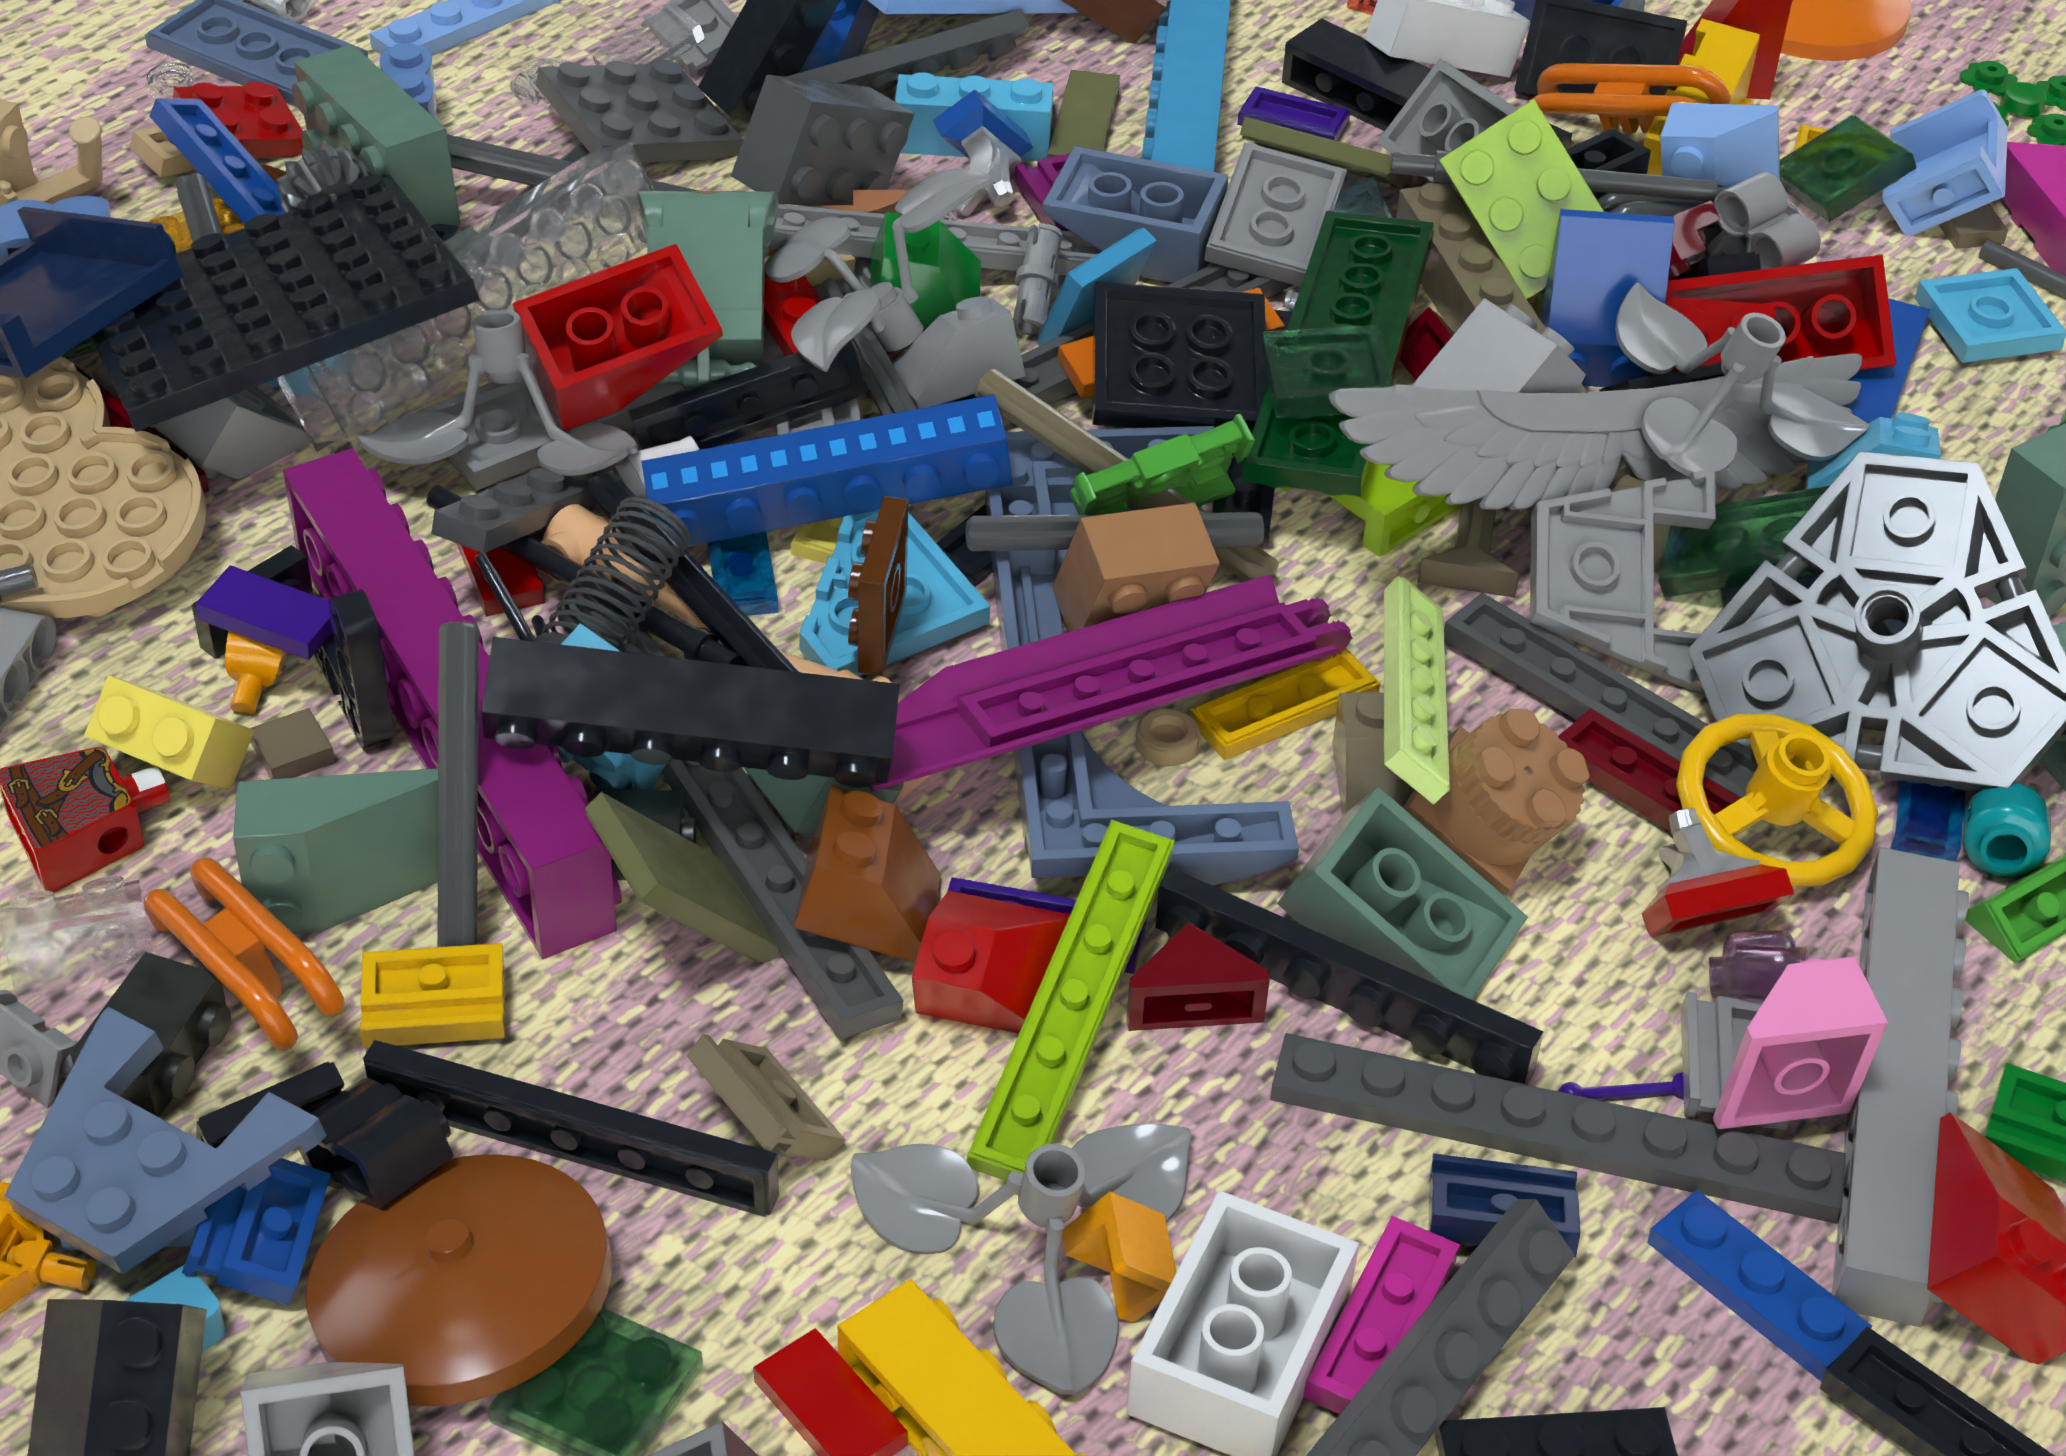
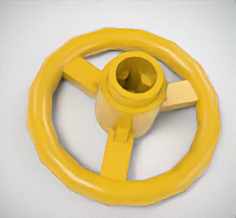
M1734 714L1703 727L1682 752L1676 783L1682 809L1695 808L1702 823L1701 825L1716 850L1741 858L1759 860L1762 865L1785 868L1792 887H1821L1852 873L1873 847L1878 810L1866 775L1842 746L1811 725L1777 714ZM1740 739H1749L1758 767L1747 784L1746 796L1714 815L1709 809L1702 785L1706 763L1720 747ZM1830 774L1833 775L1844 789L1851 811V818L1822 800L1819 796L1828 782ZM1761 820L1779 826H1791L1803 820L1840 846L1835 852L1815 861H1783L1753 851L1737 840L1735 836Z

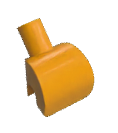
M229 631L225 651V669L228 675L237 681L230 708L234 712L254 715L263 687L271 686L286 668L284 662L288 653Z

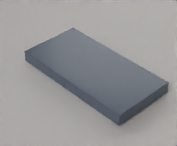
M196 0L145 34L147 48L242 86L248 82H262L268 85H275L285 102L297 108L292 90L293 84L298 82L294 62L350 45V43L240 0ZM355 46V47L358 48L366 57H368V51H367V50H365V49H363V48H360V47H358V46Z

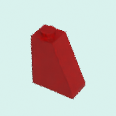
M1712 0L1685 36L1677 65H1680L1684 54L1693 55L1696 29L1701 19L1760 34L1746 98L1770 100L1793 0ZM1672 86L1671 90L1675 91L1678 86Z

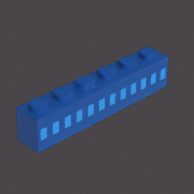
M995 394L641 461L647 499L667 507L684 522L691 536L689 546L825 521L847 515L880 510L884 496L908 499L909 504L1013 485L1008 442ZM653 513V515L657 519L671 527L680 536V534L675 530V528L671 524H669L660 516Z

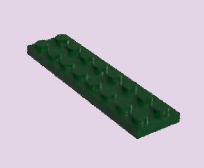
M1326 211L1252 433L1255 442L1248 457H1245L1243 460L1242 482L1264 484L1272 488L1290 487L1321 491L1329 495L1361 496L1370 461L1360 455V450L1370 444H1358L1348 439L1341 431L1339 423L1354 418L1339 412L1330 403L1329 394L1338 389L1388 388L1392 386L1431 249L1434 222Z

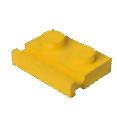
M502 943L362 952L360 1003L362 1012L360 1022L362 1047L370 1048L374 1040L399 1046L505 1038V974Z

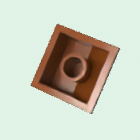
M831 785L809 848L793 928L916 963L928 917L936 908L940 872L896 804L880 800L867 792L849 791Z

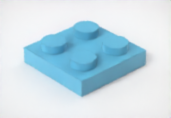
M2018 268L1919 281L1915 300L1921 307L1930 309L1929 319L1962 363L2062 350L2066 338V330Z

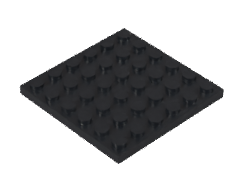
M373 174L355 180L350 185L351 191L339 196H329L328 194L313 195L299 202L298 208L278 216L272 213L262 214L248 220L244 224V229L225 236L220 233H213L196 239L192 242L190 249L175 254L184 276L92 335L91 338L135 432H138L479 301L480 298L474 281L391 175L382 177L381 175Z

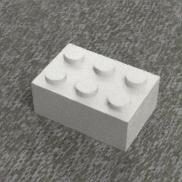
M1218 1190L1131 1360L1126 1414L1230 1456H1277L1303 1400L1306 1380L1350 1297L1359 1242Z

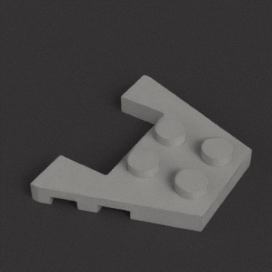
M1715 470L1695 471L1688 478L1666 481L1665 477L1644 481L1641 487L1611 492L1610 488L1538 501L1531 511L1530 623L1688 690L1704 694L1688 653V649L1701 634L1656 629L1654 627L1653 523L1708 530L1716 519Z

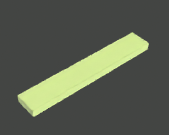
M1398 575L1384 589V765L1434 805L1450 790L1443 610L1408 580Z

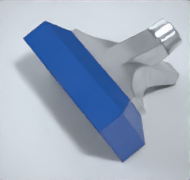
M974 89L933 120L940 136L970 159V170L989 174L996 183L985 187L953 209L956 214L964 217L970 216L987 193L995 207L1002 208L1011 204L1015 197L1010 184L1009 170L1015 167L1016 164H1019L1021 157L1033 148L1026 132Z

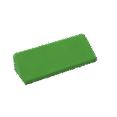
M2066 853L1967 908L1965 921L2014 963L2066 933Z

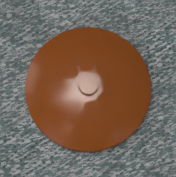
M487 1154L452 1158L382 1208H374L359 1201L343 1215L322 1242L311 1265L306 1286L307 1314L320 1351L327 1362L404 1364L409 1405L442 1406L475 1401L501 1393L535 1377L564 1356L582 1338L597 1317L608 1293L612 1274L611 1247L602 1215L595 1201L576 1180L551 1165L519 1156Z

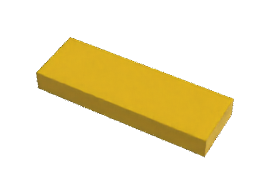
M1347 649L1335 657L1331 656L1329 659L1320 662L1315 659L1193 707L1190 709V716L1199 725L1202 737L1223 760H1226L1337 714L1339 693H1379L1381 683Z

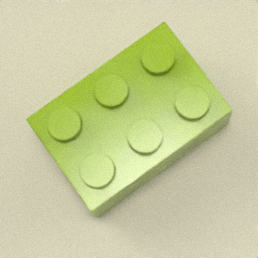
M1534 99L1439 159L1440 165L1469 212L1527 300L1546 289L1560 209L1604 212Z

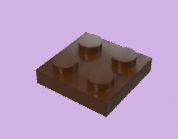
M883 497L877 520H867L864 526L861 545V556L865 557L864 563L854 562L851 569L848 598L849 600L858 601V608H854L851 615L848 644L858 646V673L883 676L907 592L908 499Z

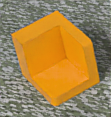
M1109 1191L1062 1230L1065 1255L1110 1273L1119 1319L1134 1323L1163 1300L1176 1274L1170 1238L1163 1213Z

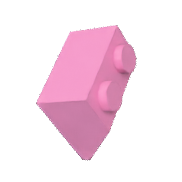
M1855 957L1829 960L1809 959L1801 963L1787 965L1746 1029L1713 1116L1717 1129L1850 1113L1888 1025V1021Z

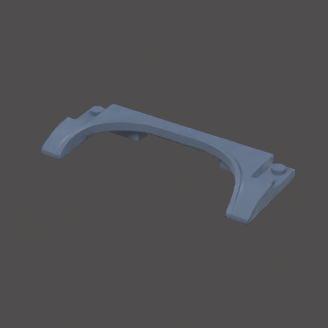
M1214 426L1090 429L1087 431L1128 459H1131L1135 452L1186 433L1190 437L1211 430ZM1025 431L1005 432L1013 485L985 490L986 515H1077L1078 512L1069 496L1070 489L1074 488V478L1084 471ZM1127 500L1125 501L1128 506L1127 511L1140 510ZM1067 550L991 551L1002 651L1063 634L1060 609L1052 587ZM1082 730L1014 750L1025 848H1028L1031 878L1087 876L1111 819L1175 840L1173 855L1163 879L1173 868L1209 885H1217L1254 876L1298 858L1299 847L1289 801L1176 806L1162 804L1141 793L1111 770L1093 750Z

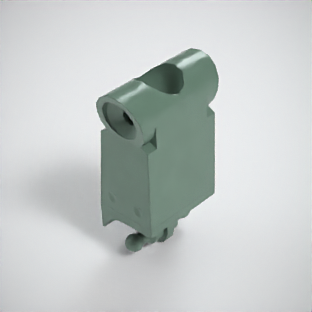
M638 191V204L647 242V254L677 244L723 331L721 338L657 384L663 385L668 382H679L684 388H695L757 367L756 365L764 364L765 257L768 254L774 235L778 212V193L761 191H720L713 193Z

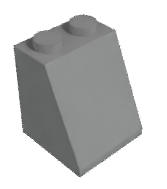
M1484 298L1412 386L1517 393H1578L1586 374L1569 357L1575 349L1560 334L1549 327L1540 334L1535 330L1538 325L1518 307L1510 304L1504 311Z

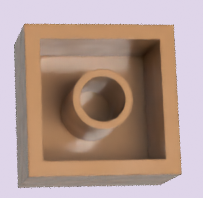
M1196 503L1084 517L1079 521L1052 590L1067 630L1070 632L1192 596L1203 595L1206 593L1220 562Z

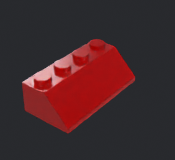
M1883 254L1671 280L1667 283L1666 297L1774 304L1775 321L1781 325L1786 336L1784 344L1776 354L1781 358V363L1810 356L1821 358L1855 353L1862 356V365L1858 371L1897 365Z

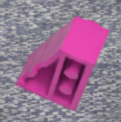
M2007 142L2005 197L2000 199L2012 211L2011 219L2018 228L2024 227L2035 240L2034 248L2051 269L2066 275V146Z

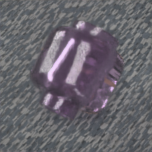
M1783 930L1731 933L1726 937L1723 944L1722 957H1709L1711 997H1730L1762 1005L1788 964L1809 960L1807 946L1796 947V942L1792 935Z

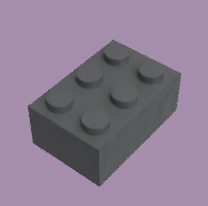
M766 75L731 177L754 191L777 192L778 204L803 206L853 205V190H889L890 178L899 154L907 142L908 130L915 113L871 87Z

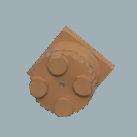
M1509 709L1504 714L1499 713L1495 717L1491 716L1471 733L1462 726H1459L1448 736L1450 790L1433 805L1414 789L1403 807L1503 895L1511 891L1531 855L1576 819V815L1581 812L1580 805L1584 803L1582 794L1585 792V788L1582 784L1590 776L1584 756L1575 749L1567 748L1566 743L1558 738L1557 733L1550 731L1544 723H1539L1536 716L1528 709Z

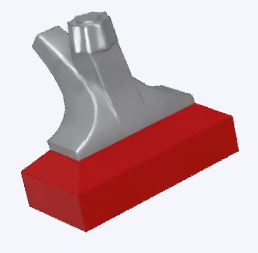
M1695 808L1682 809L1669 815L1671 833L1675 844L1659 847L1660 860L1671 868V875L1656 888L1658 894L1641 914L1649 935L1655 937L1770 912L1793 896L1794 891L1785 868L1762 865L1759 860L1741 858L1714 849L1701 825L1702 823Z

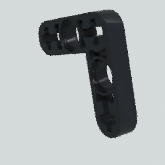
M363 589L331 597L328 604L333 632L317 650L314 657L334 696L341 694V700L337 702L360 747L363 749L392 740L394 738L393 720L380 633L372 605Z

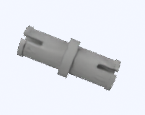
M1039 223L1038 235V227L1035 224L1031 225L1028 229L1023 265L1017 269L1015 284L1019 287L1013 323L1015 331L1019 334L1034 335L1036 326V333L1040 334L1048 317L1051 295L1058 289L1059 275L1055 273L1063 233L1059 228L1050 224Z

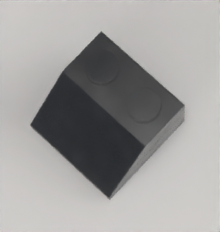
M47 1299L27 1456H190L207 1309L183 1304L91 1299Z

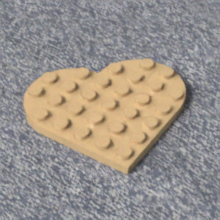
M60 356L26 379L0 375V571L31 563L38 580L37 588L2 596L0 607L45 615L52 619L86 615L100 617L112 612L116 607L127 604L152 591L171 577L180 567L185 565L202 536L207 515L205 495L198 474L189 458L184 460L170 449L167 440L157 435L141 430L135 432L132 428L110 427L109 413L97 383L94 379L89 380L78 372L74 362Z

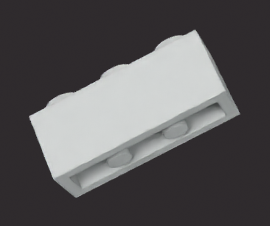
M1377 0L1364 39L1391 57L1436 64L1441 58L1458 69L1510 78L1530 20L1513 10L1515 3L1511 0Z

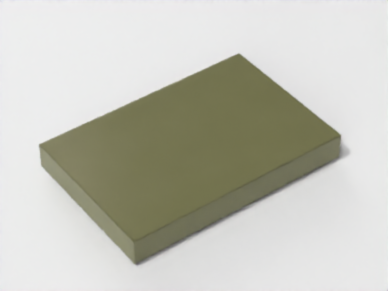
M1249 117L1244 118L1240 135L1251 144L1346 169V173L1403 188L1409 184L1411 175L1391 173V155Z
M600 792L584 808L587 812L586 816L640 902L756 962L765 963L771 961L780 952L778 945L720 857L603 792Z

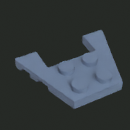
M107 1007L99 1016L4 1196L15 1213L117 1272L124 1274L207 1219L208 1217L203 1209L238 1186L249 1191L272 1175L268 1166L298 1146L303 1153H306L318 1145L326 1137V1133L319 1118L268 1092L219 1147L214 1148L120 1097L127 1087L160 1054L164 1047L154 1030Z

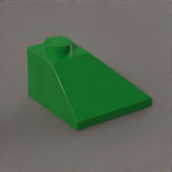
M885 213L872 247L870 288L882 282H890L893 287L902 288L892 228L893 222L900 217L897 213ZM939 220L914 233L905 232L912 287L918 295V299L910 305L922 323L924 332L940 315L955 311L956 305L959 302L980 296L981 261Z

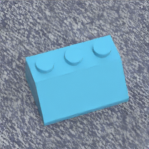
M922 72L912 75H898L895 102L915 113L908 130L907 142L900 153L966 157L940 136L933 120L975 89L1026 132L1033 148L1024 154L1021 160L1037 161L1047 158L1050 147L1053 113V83L1038 82L1028 78L1016 81L991 80L976 75L964 78L938 77Z

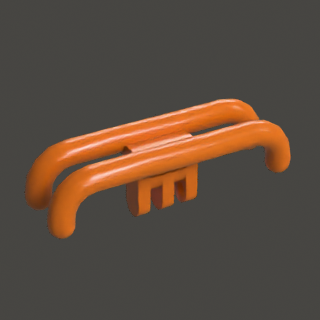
M1562 63L1552 65L1541 73L1537 81L1538 95L1528 102L1534 99L1543 114L1599 115L1604 131L1611 128L1618 131L1621 125L1623 132L1636 133L1640 125L1641 131L1647 133L1655 116H1668L1672 103L1701 104L1688 97L1650 95V86L1694 87L1704 92L1711 104H1729L1731 96L1723 80L1713 72L1702 67L1690 65ZM1559 84L1597 85L1593 93H1559L1557 88Z
M210 857L199 858L192 863L190 868L191 879L199 895L208 901L217 899L225 907V909L203 924L168 890L154 889L145 896V911L153 926L161 932L171 931L251 1013L274 1048L283 1051L291 1049L297 1042L298 1034L287 1013L276 999L282 992L283 984L266 954L265 948H268L296 976L322 1015L334 1017L339 1015L344 1009L345 1000L340 989L314 953L216 860Z

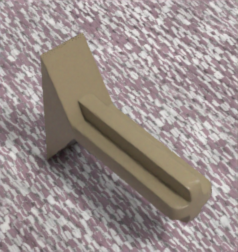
M1482 498L1461 504L1454 550L1422 558L1417 583L1515 598L1519 573L1490 555L1496 510L1481 509L1479 505Z

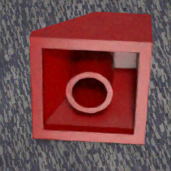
M948 891L928 917L912 974L916 1013L1019 1034L1071 914Z

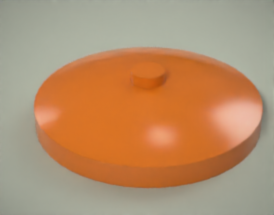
M1793 0L1781 53L1799 58L1824 61L1854 60L1881 53L1895 45L1906 32L1911 13V1Z

